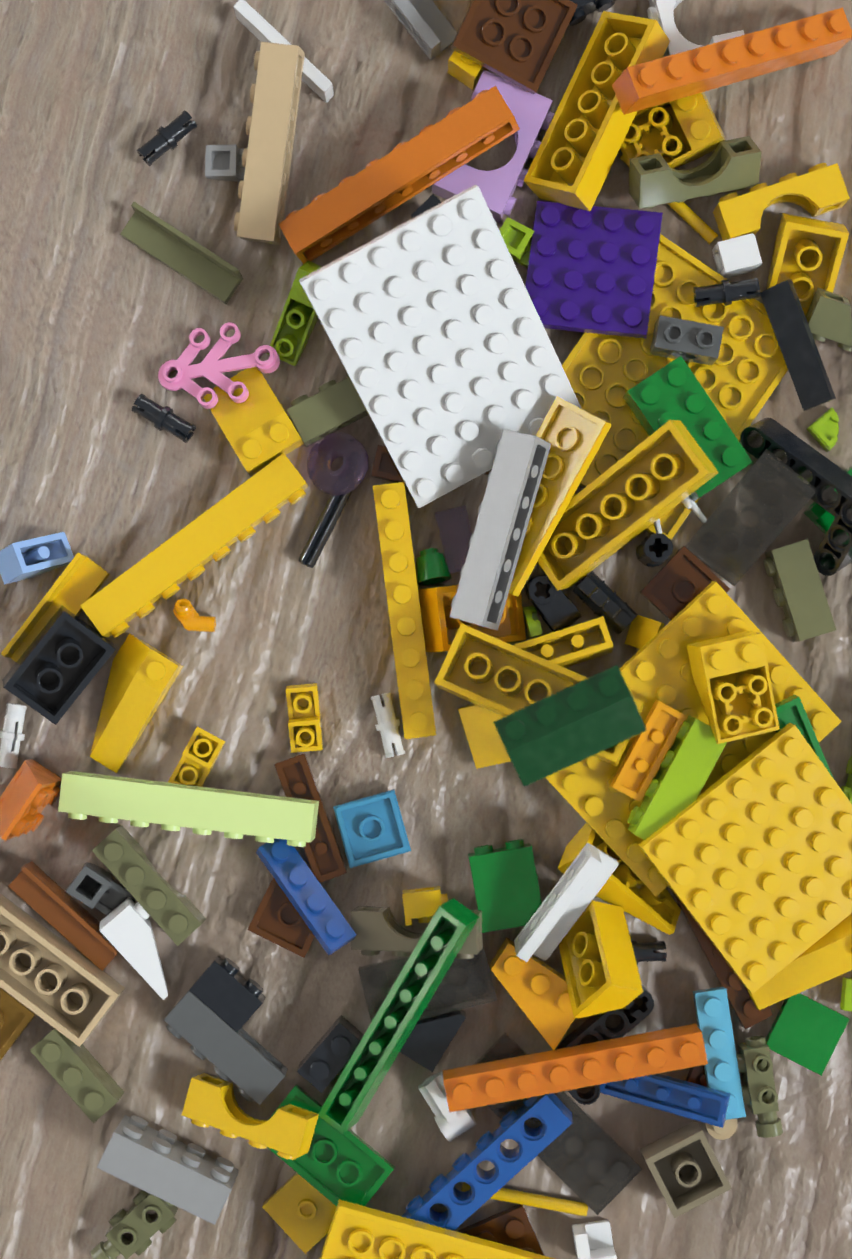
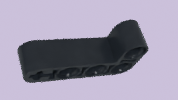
M642 985L643 992L638 997L642 999L643 1004L638 1006L633 1001L625 1007L631 1014L629 1017L626 1016L622 1008L592 1015L563 1039L555 1049L581 1045V1040L586 1035L596 1036V1042L623 1037L653 1011L654 999ZM612 1014L621 1016V1022L615 1028H609L605 1025L606 1019ZM600 1085L592 1086L591 1090L587 1093H580L576 1089L567 1090L578 1103L583 1105H590L596 1102L601 1092Z

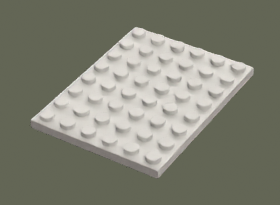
M478 185L462 191L299 280L418 508L491 470L496 457V446L501 439L503 429L535 436L556 396L581 408Z

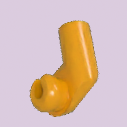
M182 598L175 602L174 615L184 629L188 631L215 632L216 617L200 616L188 599Z

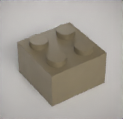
M696 1120L640 1149L674 1218L732 1189L703 1130Z

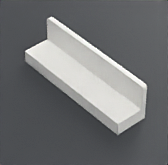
M587 842L514 940L516 956L528 962L533 954L543 960H547L618 867V861Z

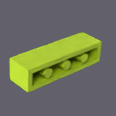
M691 716L683 722L676 735L675 743L668 750L662 761L661 768L648 787L641 806H635L629 815L628 823L630 825L628 830L631 833L646 840L696 801L727 742L716 743L711 726Z

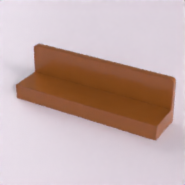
M31 861L23 865L22 871L8 887L103 971L119 951L99 931L100 922L34 862Z

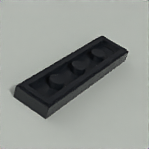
M785 280L760 292L803 411L836 399L792 280Z

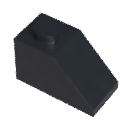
M457 1008L420 1017L400 1053L433 1072L466 1018L465 1011Z

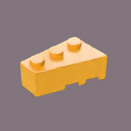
M506 937L489 963L490 969L554 1051L575 1019L566 978L534 955L531 956L528 962L517 957L514 942Z

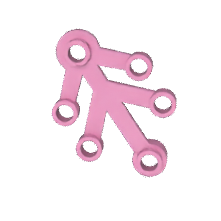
M228 322L220 328L221 337L204 360L199 364L190 365L199 351L206 349L210 344V337L204 329H194L189 336L190 344L177 360H169L160 367L158 379L165 389L170 391L183 389L195 397L202 407L211 409L218 402L217 394L209 387H200L191 379L205 377L228 393L234 402L242 403L249 396L248 389L242 382H233L222 373L257 367L262 373H272L279 367L280 357L272 346L263 345L258 347L252 354L221 359L230 346L238 342L241 337V332L237 325ZM228 330H235V334L232 337H226ZM198 336H205L201 343H195V339ZM264 353L270 354L268 360H260L261 355ZM173 370L178 371L176 377H168L170 372H172ZM236 389H243V393L240 396H233ZM206 394H212V399L209 402H203V397Z

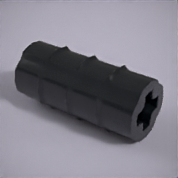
M660 533L649 534L636 548L637 559L648 567L663 564L673 552L672 541L666 535ZM653 546L654 549H658L659 554L656 555L655 552L650 551L649 547Z
M593 571L573 590L583 603L594 611V614H597L599 617L603 616L606 625L617 634H620L638 615L627 605V602H624L616 594V591H613L605 584V580H601Z

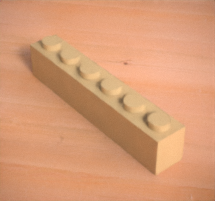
M261 41L260 51L255 53L254 69L257 71L256 84L253 83L250 89V102L253 103L252 116H248L246 121V134L249 135L248 148H244L242 154V166L245 168L244 180H240L238 186V198L241 200L240 212H236L234 218V230L237 231V237L243 240L281 245L282 230L278 224L284 220L305 53L299 46Z

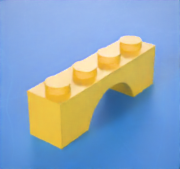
M820 163L809 168L806 174L797 176V173H790L781 177L778 180L779 183L770 186L766 182L751 187L749 193L738 196L737 192L721 197L719 199L720 202L713 210V214L722 240L751 233L756 235L760 230L763 211L776 203L790 202L803 207L812 217L842 208L850 197L838 163L827 166L826 163Z
M206 1073L191 1078L181 1114L192 1119L191 1123L196 1126L215 1127L220 1129L219 1133L229 1138L242 1137L249 1140L248 1144L255 1148L266 1149L268 1147L277 1150L278 1156L289 1160H295L309 1152L319 1116L317 1113L288 1104L279 1108L269 1120L252 1118L236 1102L233 1083Z

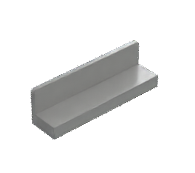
M384 0L430 60L452 45L457 32L432 0Z

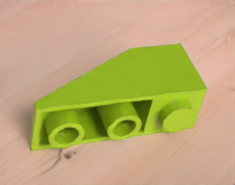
M307 261L298 268L270 346L278 353L280 360L293 366L297 365L318 320V316L299 282L303 277L322 268L311 261Z

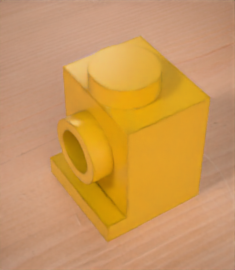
M440 886L402 890L405 925H412V919L418 918L419 923L430 922L438 907L448 901L447 893L441 894Z

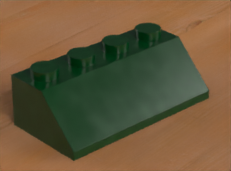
M618 665L493 722L524 787L647 731Z

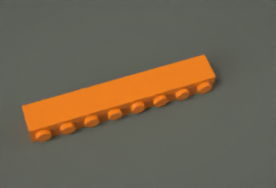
M842 7L627 67L612 84L623 115L836 54L852 39V29Z
M495 85L489 90L479 92L466 105L451 110L444 119L436 124L424 127L411 140L399 143L393 148L392 152L381 159L371 161L365 169L356 175L344 178L334 189L316 196L312 203L301 210L289 213L285 220L278 225L303 264L307 261H312L511 136L520 128Z
M695 1023L555 1049L554 1051H544L443 1070V1081L449 1112H455L707 1065L708 1062L702 1031Z

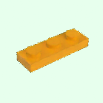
M655 700L644 721L647 731L635 737L610 786L641 802L687 716Z

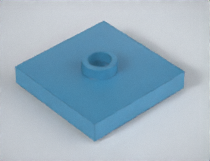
M394 789L333 806L350 868L411 851Z

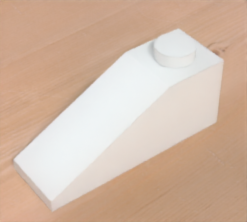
M128 897L100 921L99 931L164 1000L168 996V989L149 919L150 915L138 902L134 903Z

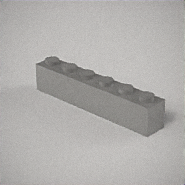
M503 429L501 439L496 446L494 464L488 474L486 492L478 509L479 516L475 530L469 540L470 547L467 558L461 568V579L456 595L452 599L451 618L498 631L551 443L534 435Z

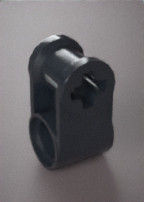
M538 576L528 582L526 595L553 632L568 628L582 617L572 601L561 590L557 591L547 576ZM537 582L540 585H548L545 591L547 594L546 598L535 596L534 593L537 590L535 584Z

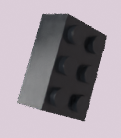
M62 605L2 679L3 688L56 725L116 650L115 646L110 640Z

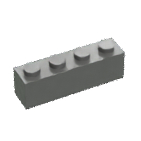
M190 990L164 1019L168 1024L166 1027L171 1034L179 1039L182 1037L191 1044L190 1049L200 1059L205 1060L207 1058L215 1065V1072L226 1081L231 1079L239 1086V1093L249 1102L255 1101L261 1105L286 1076L287 1067L244 1029L241 1028L236 1032Z

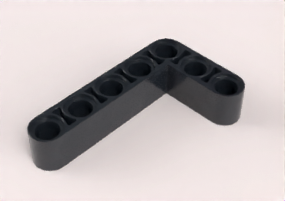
M764 418L745 428L740 438L741 444L747 452L835 517L814 554V561L818 572L825 576H831L852 562V476L772 418Z

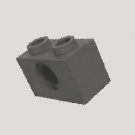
M660 316L655 323L650 355L672 359L682 356L685 361L712 366L719 357L724 327Z

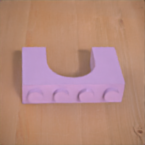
M483 70L472 94L471 101L479 92L489 90L496 85L520 130L513 134L516 142V152L506 165L491 171L478 170L465 164L432 185V193L448 200L462 191L478 185L494 221L500 223L504 214L510 215L517 199L512 197L516 186L523 187L525 183L523 180L528 172L525 166L529 157L534 159L542 142L538 140L542 129L547 131L555 113L551 112L553 100L537 93L531 94L510 81Z

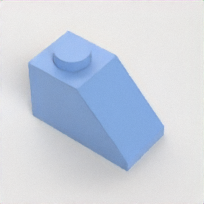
M65 531L12 543L0 551V574L4 585L29 579L69 564L74 556Z

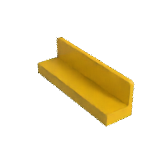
M78 552L1 652V655L17 662L62 605L78 617L83 611L80 605L96 594L110 573L88 556Z

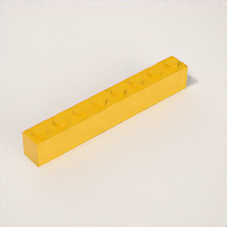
M282 453L80 605V607L102 636L110 637L113 635L114 638L120 636L130 628L127 624L136 616L141 619L155 609L153 603L161 597L165 600L169 599L180 590L178 585L187 578L190 581L194 580L206 570L203 566L214 559L217 562L229 554L231 551L229 546L239 540L243 543L256 533L254 527L262 521L268 524L281 514L279 509L286 503L290 502L293 505L306 495L304 490L309 487L287 456Z
M405 483L374 485L373 492L404 739L436 736Z

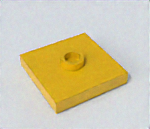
M296 1172L263 1203L262 1207L306 1254L328 1234L337 1206Z

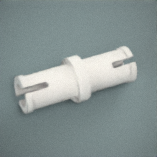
M391 692L382 694L384 707H382L380 695L371 697L378 724L375 725L376 731H380L385 758L394 757L392 743L394 744L397 756L405 754L398 726L401 724L400 720H396L390 696Z
M6 703L3 731H0V767L17 769L20 743L25 738L22 730L27 706Z

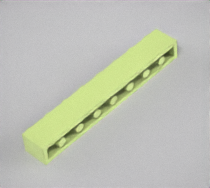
M69 771L62 773L58 812L68 813V818L80 820L87 819V815L99 816V822L118 823V819L130 820V825L135 827H149V823L161 824V829L167 831H180V827L193 828L192 833L199 835H211L212 831L224 832V837L232 839H242L243 834L255 836V841L274 843L275 838L287 840V845L305 847L306 842L310 843L315 839L319 801Z

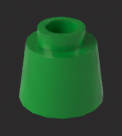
M437 548L425 549L419 552L420 557L416 559L417 584L419 586L439 584L452 578L444 554L438 553Z

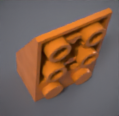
M34 759L25 760L0 797V838L6 841L14 837H20L22 834L26 835L30 830L34 832L44 819V815L41 814L48 804L52 805L59 797V786L62 778Z

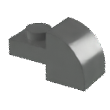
M88 862L84 864L66 889L68 894L91 909L95 907L105 915L111 913L128 897L133 902L136 901L120 882L111 877V873Z

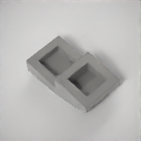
M206 145L205 177L235 182L244 180L245 168L242 166L244 148H239L237 145Z

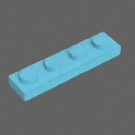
M723 986L692 991L697 1024L702 1031L708 1062L707 1065H704L707 1087L730 1093L725 1120L746 1117L726 988Z

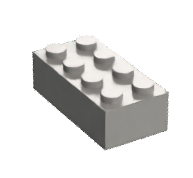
M125 1115L113 1132L97 1168L215 1225L233 1188L239 1170L234 1168V1164L225 1158L217 1157L215 1159L205 1154L206 1151L196 1144L189 1143L186 1145L176 1140V1135L164 1129L157 1131L149 1127L148 1122L141 1117L134 1115L128 1117Z

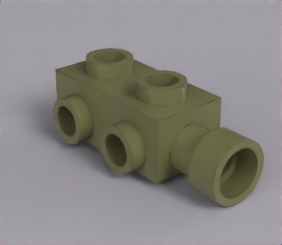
M751 1036L746 1038V1042L737 1043L739 1051L736 1054L739 1073H742L744 1083L741 1086L744 1105H747L753 1115L757 1114L758 1120L755 1121L757 1136L763 1138L776 1137L783 1134L781 1119L777 1118L776 1112L779 1111L778 1095L775 1089L770 1050L764 1036Z
M141 1190L133 1198L135 1205L128 1212L122 1208L109 1220L111 1227L105 1235L108 1240L106 1242L101 1241L91 1250L92 1258L117 1259L122 1254L125 1259H128L134 1252L139 1256L152 1244L150 1238L157 1231L163 1234L176 1222L174 1216L178 1208ZM155 1210L158 1214V1217L156 1219H150V1215L147 1213V1211ZM130 1232L133 1235V1240L129 1241L123 1233Z

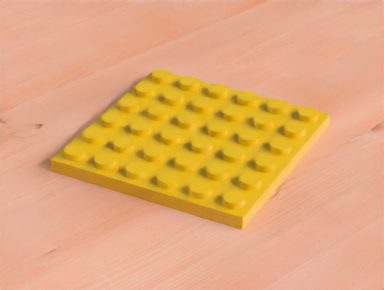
M792 723L787 724L701 793L695 802L646 840L638 844L747 990L752 994L852 913V804L798 728Z

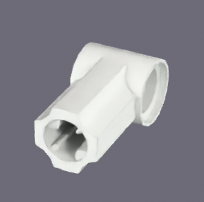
M442 1072L430 1076L418 1086L419 1091L435 1114L434 1118L439 1129L449 1142L476 1125V1121L469 1109L449 1112Z

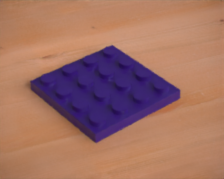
M537 201L533 227L535 232L532 235L525 287L544 328L647 339L663 213L593 206L591 211L561 203Z

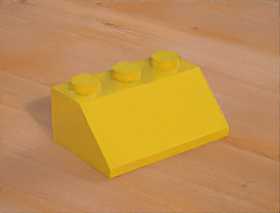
M592 900L559 943L574 1018H584L624 1008L643 992L623 907Z

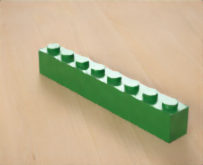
M454 898L438 907L318 1113L319 1117L341 1134L347 1132L360 1120L480 917Z

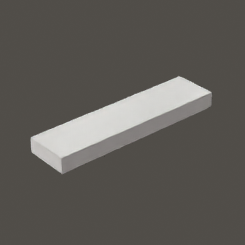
M239 0L233 6L236 18L260 41L292 45L245 0ZM304 58L302 81L327 103L334 96L332 82L309 60Z

